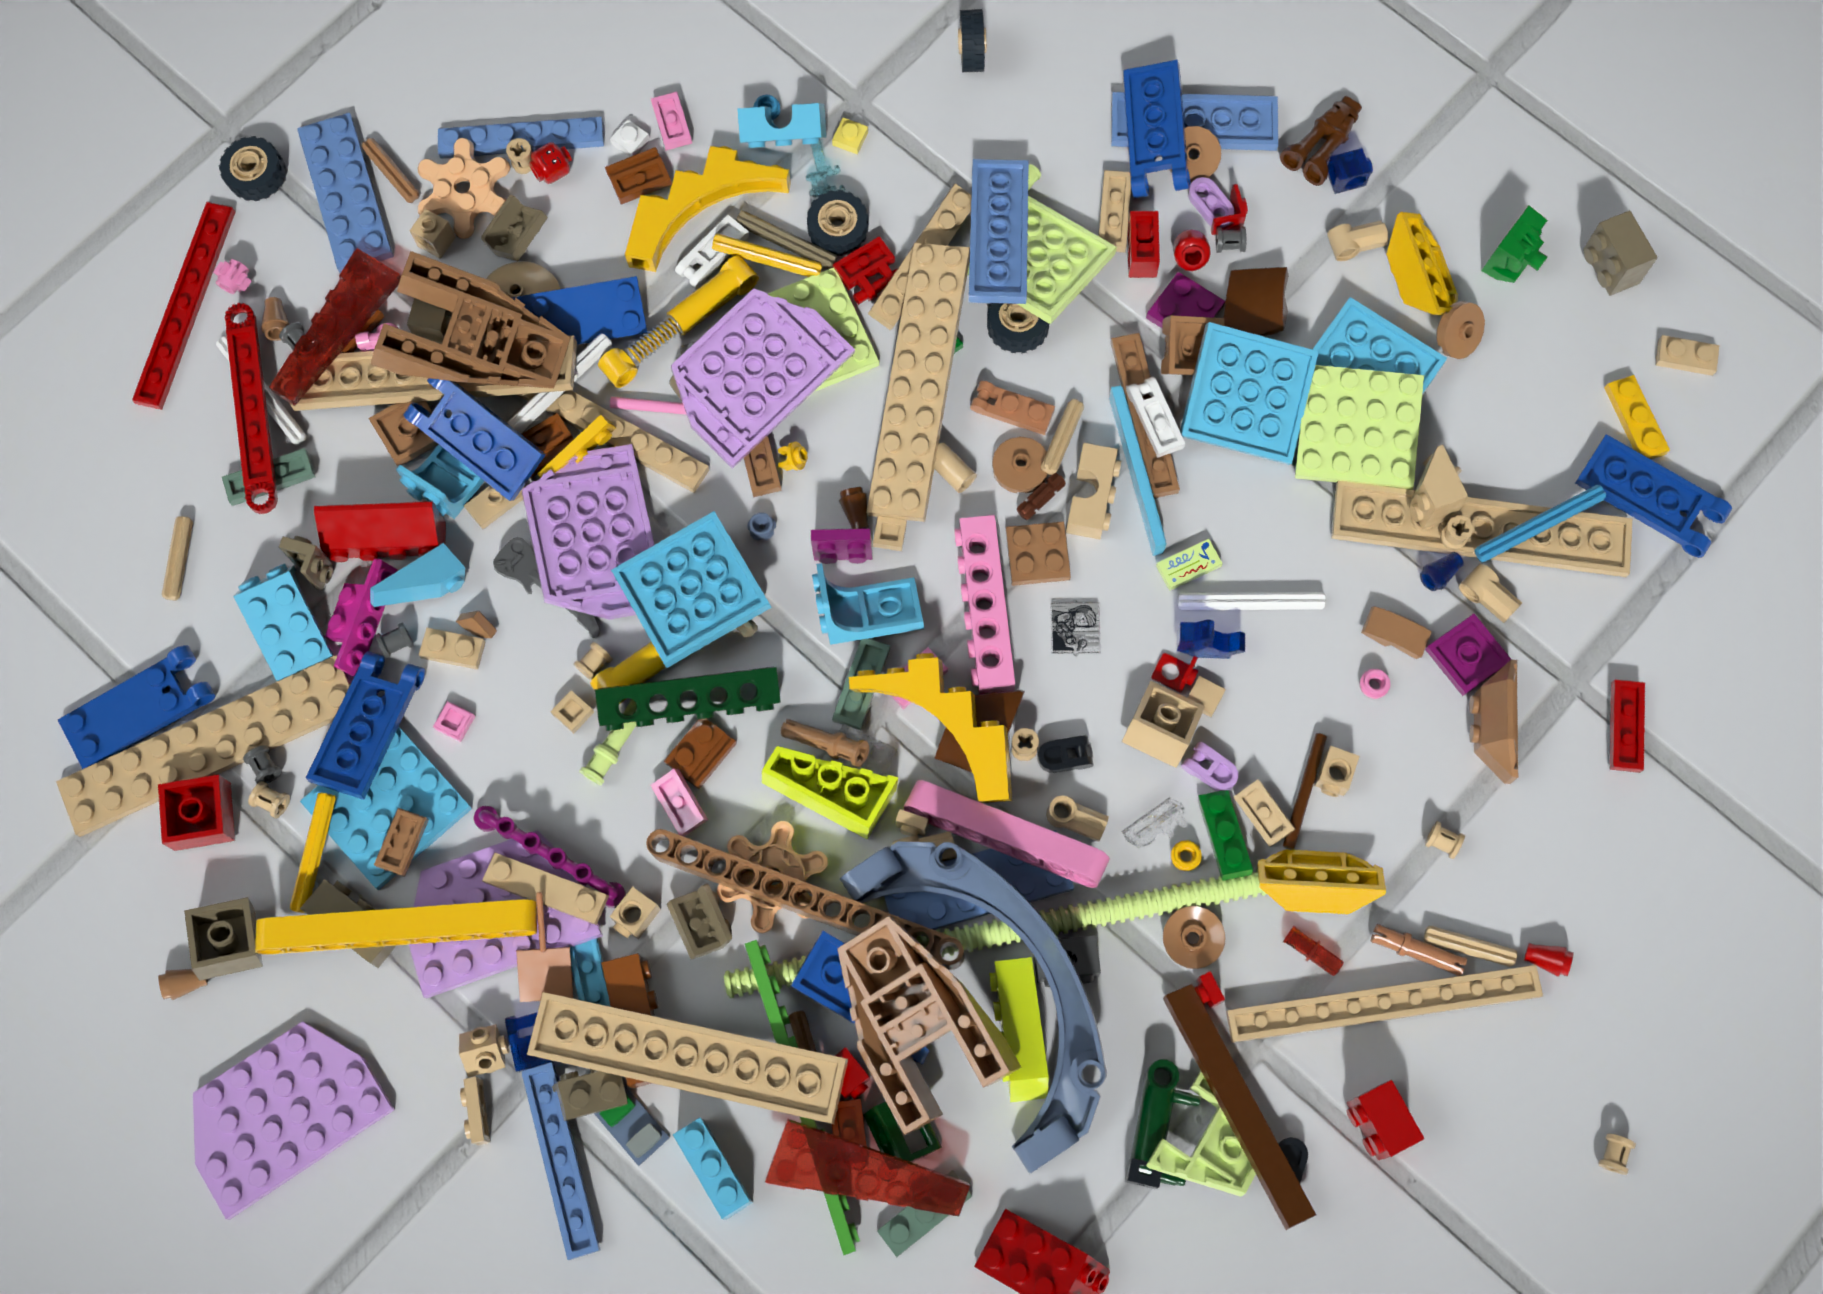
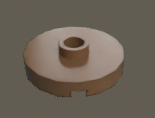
M1188 126L1185 128L1188 170L1190 183H1192L1197 178H1209L1217 170L1221 160V147L1217 137L1208 129L1200 126ZM1191 149H1195L1199 153L1198 158L1195 160L1189 157Z
M1459 301L1450 306L1453 308L1449 313H1444L1437 328L1438 346L1442 347L1443 351L1441 352L1446 356L1456 359L1466 358L1475 351L1481 342L1485 326L1483 311L1478 305Z
M1015 437L1008 439L1000 444L994 453L992 462L994 478L1001 487L1009 492H1033L1048 477V474L1041 470V465L1047 451L1032 438ZM1019 460L1025 461L1026 465L1020 467L1016 464V462Z

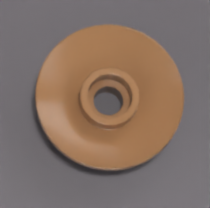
M1188 906L1179 909L1167 920L1163 930V944L1170 958L1180 966L1190 969L1204 968L1215 962L1221 955L1225 946V931L1219 918L1210 910L1199 906ZM1190 932L1197 934L1198 942L1196 944L1188 942L1187 935Z

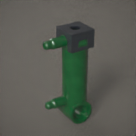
M1167 1059L1155 1061L1145 1073V1084L1134 1142L1125 1177L1126 1183L1152 1189H1158L1160 1183L1185 1186V1179L1150 1169L1146 1164L1158 1143L1162 1139L1167 1140L1173 1103L1199 1106L1201 1100L1199 1096L1192 1093L1176 1090L1179 1081V1071L1177 1066ZM1156 1069H1165L1169 1073V1084L1160 1085L1155 1081L1154 1072Z

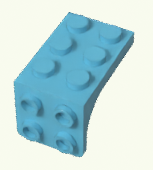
M439 444L426 461L414 471H409L402 465H399L396 469L401 477L399 481L408 488L406 491L409 495L418 501L422 499L428 502L433 501L442 517L447 514L453 519L458 516L464 505L469 502L484 482L483 479Z
M285 563L269 570L266 573L267 577L260 580L258 576L242 582L238 586L239 591L233 596L276 681L333 656L299 587L295 566L287 568Z
M822 563L816 564L818 574H812L815 592L821 591V593L816 594L818 614H825L819 616L822 634L828 633L830 645L924 629L914 577L859 587H840L827 580Z

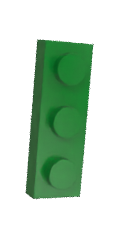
M1217 791L1198 795L1199 807L1222 881L1252 875L1253 867L1229 791Z

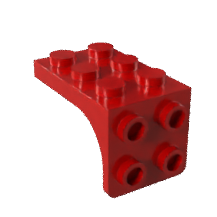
M1007 1209L1003 1211L974 1265L978 1270L1020 1294H1101L1109 1283L1110 1270L1090 1255Z

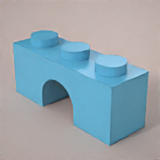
M824 103L792 105L791 122L784 128H779L773 123L771 107L737 108L740 143H748L749 148L765 147L766 141H775L776 146L792 145V140L802 139L803 145L819 144V138H827Z
M700 1117L673 1134L721 1219L727 1220L753 1203L738 1176L725 1159L718 1142L704 1119Z

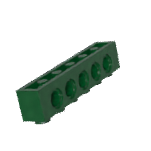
M774 666L594 689L599 726H605L606 731L624 729L623 723L636 722V727L654 725V719L666 718V723L685 721L684 715L696 714V719L715 717V711L726 710V715L743 714L744 708L756 706V711L773 710L774 704L781 703L777 667ZM752 683L755 686L756 693L752 699L744 700L741 697L740 688L743 684ZM713 688H724L726 698L722 703L715 704L711 701L710 692ZM690 690L695 693L696 702L691 707H683L680 704V695L684 691ZM656 694H661L666 698V706L661 711H653L649 706L651 697ZM625 698H631L636 702V710L631 715H624L619 711V703Z

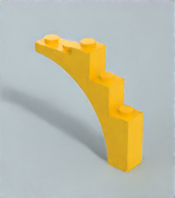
M710 146L703 175L691 170L684 172L675 170L668 200L658 195H640L625 252L628 266L630 268L656 272L663 252L674 235L702 210L724 199L745 193L766 191L789 193L791 185L789 169H784L778 165H760L750 160L742 162L739 161L737 150L727 146Z
M933 653L916 654V659L908 660L909 672H905V668L887 669V674L875 675L874 670L858 671L857 676L849 677V689L854 692L881 693L900 697L923 707L937 717L954 735L967 757L974 775L978 801L981 803L1012 801L1007 727L999 725V721L981 722V727H977L975 694L967 691L966 687L948 688V693H944L943 663L941 659L934 657Z

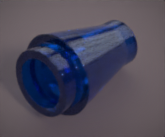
M1451 552L1449 555L1425 565L1420 573V580L1430 591L1442 590L1464 565V561L1458 553Z

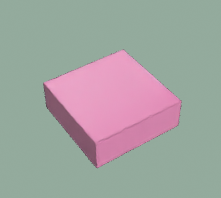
M447 701L433 728L461 742L475 715Z

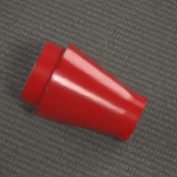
M1528 943L1524 961L1530 962L1557 977L1560 975L1568 976L1574 952L1567 951V947Z

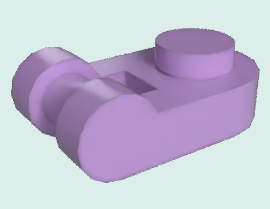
M1200 741L1194 747V754L1191 758H1186L1181 765L1187 773L1197 777L1216 791H1229L1238 780L1236 766ZM1204 759L1212 763L1208 770L1201 766Z

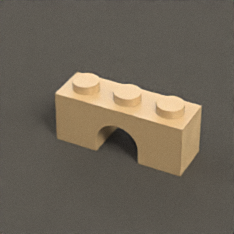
M1083 443L1076 480L1092 484L1096 489V493L1088 498L1073 496L1066 533L1100 540L1102 530L1108 531L1111 513H1106L1107 503H1114L1116 487L1111 486L1112 477L1119 476L1122 461L1116 459L1118 449Z

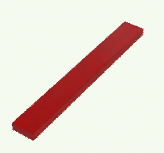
M210 202L205 204L133 395L132 401L137 405L163 409L234 218L235 210L233 207Z

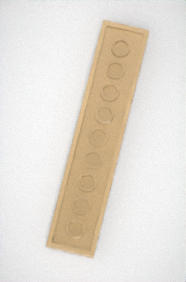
M914 243L866 512L868 516H882L920 522L926 521L970 263V247Z
M569 336L570 341L554 389L466 382L456 383L474 397L573 390L577 341L574 336ZM374 351L297 357L290 405L294 411L435 401L441 400L444 394L430 385L427 381L428 378L399 375L371 365Z
M1338 481L1336 484L1331 539L1477 558L1474 552L1477 546L1551 508L1468 497L1457 515L1468 517L1474 525V532L1464 547L1458 550H1450L1442 544L1440 538L1441 532L1447 526L1449 520L1422 530L1419 522H1415L1412 518L1410 502L1415 490ZM1580 512L1490 560L1627 577L1630 574L1633 518Z
M337 655L56 781L75 835L82 837L159 802L158 784L220 774L244 763V755L253 748L267 745L271 751L332 723L351 685L346 673L334 666Z
M545 992L542 993L527 1055L831 1124H834L848 1063L846 1058Z

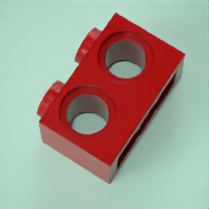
M1130 211L1127 232L1128 278H1157L1160 264L1159 211Z

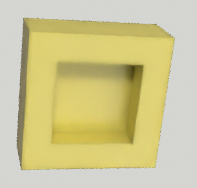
M842 118L832 139V145L858 155L868 134V126Z

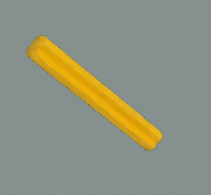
M716 234L712 243L713 250L733 256L740 255L747 260L807 277L819 275L822 264L819 262L721 234Z
M321 792L317 795L290 903V910L294 912L305 913L300 908L313 892L336 797L329 793Z

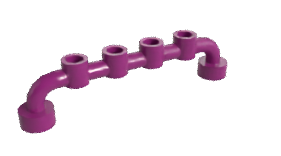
M482 806L475 811L473 820L481 831L491 832L496 829L503 838H512L522 844L528 853L538 854L548 860L554 869H563L570 873L579 884L590 885L599 892L608 895L607 907L616 908L626 896V891L621 884L617 882L608 883L594 874L589 865L585 863L577 864L569 859L561 848L552 849L544 844L536 833H526L517 828V825L509 817L501 818L493 807Z

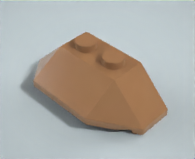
M1513 659L1476 691L1474 696L1470 697L1469 711L1471 714H1474V725H1471L1469 732L1470 742L1474 743V753L1504 784H1511L1519 777L1517 660Z

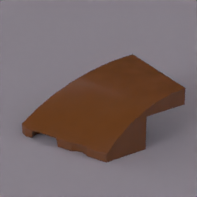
M1287 267L1231 270L1225 301L1224 326L1263 337L1284 331L1288 315L1285 299V290L1289 277Z
M1016 690L1014 692H991L975 695L977 727H981V722L999 721V725L1007 727L1009 735L1025 691ZM945 728L934 758L972 773L964 751L954 735Z

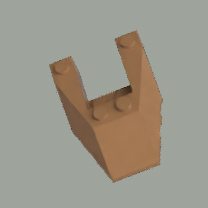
M410 251L397 292L453 312L442 344L384 323L370 364L399 375L466 383L554 389L570 337L542 316L538 318L524 308L525 304L517 298L513 300L499 289L500 286L495 282Z
M891 916L884 918L837 948L845 988H848L852 1006L850 1014L852 1021H855L858 1036L857 1048L904 1135L920 1129L943 1115L911 1055L950 1031L953 1032L983 1088L1000 1081L1022 1068L1006 1038L964 984Z

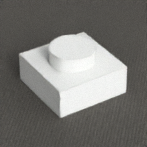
M627 119L610 140L613 146L629 157H632L639 153L650 140V137L646 131Z

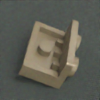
M510 195L482 234L481 239L495 255L519 261L548 217L542 210L523 206L515 196Z
M283 536L279 548L296 567L301 568L300 572L316 589L323 591L325 584L330 582L333 575L332 563L310 540L300 536H295L294 539Z
M708 883L702 885L697 891L672 899L666 904L691 960L720 950L732 940L731 925L723 917L719 908L718 896L711 890Z
M590 1069V1074L579 1076L578 1071L559 1076L560 1081L552 1086L553 1092L558 1094L564 1121L628 1104L622 1077L619 1075Z

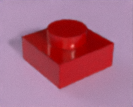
M1211 971L1198 977L1196 980L1198 986L1195 987V990L1202 1003H1207L1210 1009L1221 1004L1225 998Z

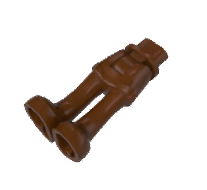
M1344 96L1340 102H1335L1332 108L1315 120L1312 130L1299 143L1289 145L1281 152L1280 160L1282 164L1291 171L1299 170L1321 138L1326 139L1325 143L1307 161L1303 168V175L1309 183L1315 186L1322 185L1329 174L1327 165L1329 158L1341 144L1346 143L1349 139V133L1353 124L1359 118L1358 113L1361 111L1362 106L1348 96Z

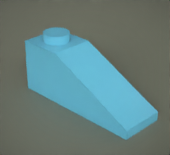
M442 543L371 587L370 603L374 607L439 598L448 592H456L465 582V567L449 548Z

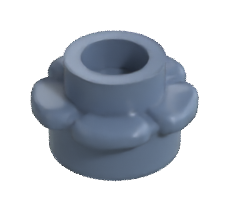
M757 513L749 520L747 528L750 530V536L753 539L768 540L774 535L776 522L766 513ZM764 525L765 528L760 529L759 526Z

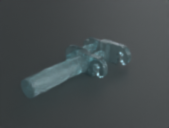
M819 138V144H810L817 172H811L806 176V180L811 182L812 185L809 194L810 196L818 197L822 193L825 194L831 190H843L845 192L844 185H840V189L837 190L835 185L830 186L827 183L828 176L836 175L841 170L839 165H835L834 170H832L830 165H826ZM823 180L824 186L818 187L817 181Z

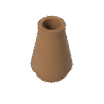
M270 297L265 300L261 330L267 339L279 341L281 340L279 338L280 332L289 325L282 306V300L277 297Z
M192 969L166 970L165 974L158 975L163 999L171 998L175 1000L208 985V979L199 981Z

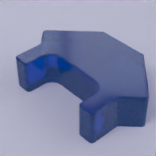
M1210 619L1198 622H1180L1177 630V651L1198 658L1230 659L1232 655L1245 652V633L1241 631L1228 634L1214 630V621Z

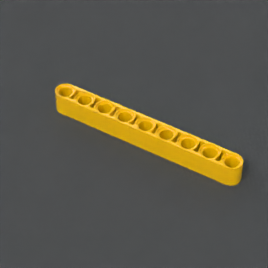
M521 899L261 918L256 920L255 952L258 954H285L530 936L537 934V902L535 900Z

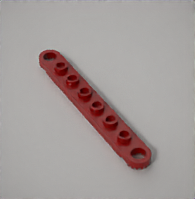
M237 303L236 305L232 304V307H228L224 318L226 321V336L243 485L245 487L247 505L255 513L266 514L276 507L278 496L256 315L249 305ZM246 313L248 317H246L247 320H244V323L237 324L233 322L237 314ZM265 492L269 494L268 501L262 503L263 505L254 503L255 497L259 493Z

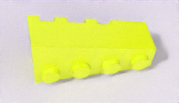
M776 746L761 771L762 783L867 840L896 792L898 777L891 775L886 777L875 774L872 770L864 768L860 770L844 766L841 762L817 759L814 755Z
M1032 957L995 961V972L989 973L991 992L997 991L998 1002H993L995 1021H1001V1033L1006 1038L1022 1067L1002 1079L1003 1082L1008 1081L1010 1103L1046 1099L1049 1075Z

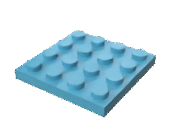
M1351 297L1312 349L1319 351L1316 365L1424 375L1422 395L1447 360V357Z
M1211 322L1206 323L1180 429L1182 437L1287 465L1292 464L1300 432L1301 418L1304 415L1319 351Z
M715 511L611 570L667 668L772 608Z
M398 727L364 800L319 785L300 800L309 813L313 815L318 793H329L336 797L327 833L377 890H380L397 875L374 866V863L398 808L426 817L429 820L412 861L472 809L400 727Z

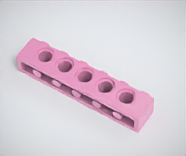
M995 515L960 518L959 529H954L956 546L962 547L963 555L957 557L959 574H965L966 584H961L962 602L968 601L969 612H964L965 629H971L972 640H967L969 658H975L976 668L971 669L972 687L978 686L979 695L991 692H1014L1015 677ZM974 545H980L985 551L975 554L970 551V548ZM976 573H984L988 576V579L979 582L973 576ZM981 600H986L992 606L989 609L982 610L976 604ZM984 628H990L995 632V635L991 638H984L979 632ZM993 656L999 663L990 667L983 663V659Z

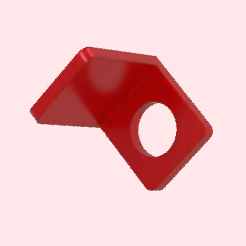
M1238 184L1232 186L1230 193L1234 215L1214 218L1211 227L1212 235L1216 234V227L1226 222L1233 223L1222 228V230H1238L1244 226L1248 207L1246 199L1241 198Z
M1163 653L1151 678L1182 693L1186 684L1192 686L1199 672L1198 669L1194 668L1198 657L1194 656L1189 665L1167 653ZM1166 664L1175 665L1179 670L1178 677L1173 680L1166 679L1162 675L1163 666Z

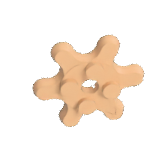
M460 138L454 143V157L448 163L441 165L430 159H424L419 163L418 173L420 177L433 184V193L419 203L417 211L419 215L422 214L424 209L436 215L441 213L450 214L454 219V233L457 237L466 239L474 233V219L479 213L488 212L496 216L505 203L506 199L495 193L494 185L497 180L509 173L510 164L503 157H496L487 163H478L474 159L473 143L469 139ZM462 181H469L470 188L467 192L458 193L456 191V184Z
M779 821L773 825L770 840L764 845H753L742 835L733 836L727 845L728 852L731 855L772 870H777L782 874L804 882L811 875L822 873L828 865L826 855L820 851H812L809 854L800 855L792 849L791 842L794 836V829L786 821ZM752 871L743 873L740 883H751L754 880L755 873ZM783 883L770 885L769 894L777 895L781 893L784 886ZM719 884L717 887V895L723 902L729 903L737 899H746L751 902L754 909L751 917V926L758 933L768 932L774 924L775 914L778 910L782 909L779 906ZM807 892L802 893L797 898V904L800 906L808 905L812 897ZM797 914L801 918L808 919V917Z

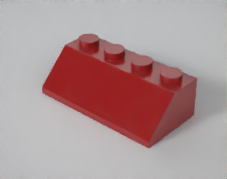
M433 501L314 506L320 548L334 562H346L348 558L373 561L378 559V557H389L394 560H404L407 556L421 557L442 543L445 544L446 521Z

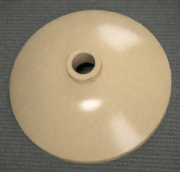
M513 262L503 265L486 278L500 286L499 289L509 297L561 289L558 281L550 271L531 262ZM514 290H521L518 294H512Z

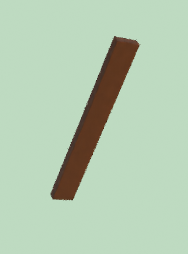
M1190 984L1165 995L1163 1000L1285 1230L1316 1216L1311 1203L1193 985Z

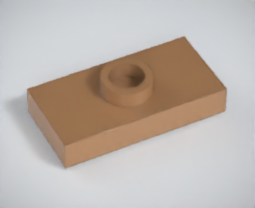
M398 808L374 866L405 877L429 820L426 817Z

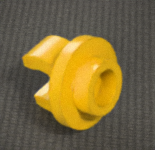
M791 442L788 446H782L778 449V453L787 456L784 462L778 463V467L786 471L792 469L798 471L805 467L808 455L806 449L799 442Z

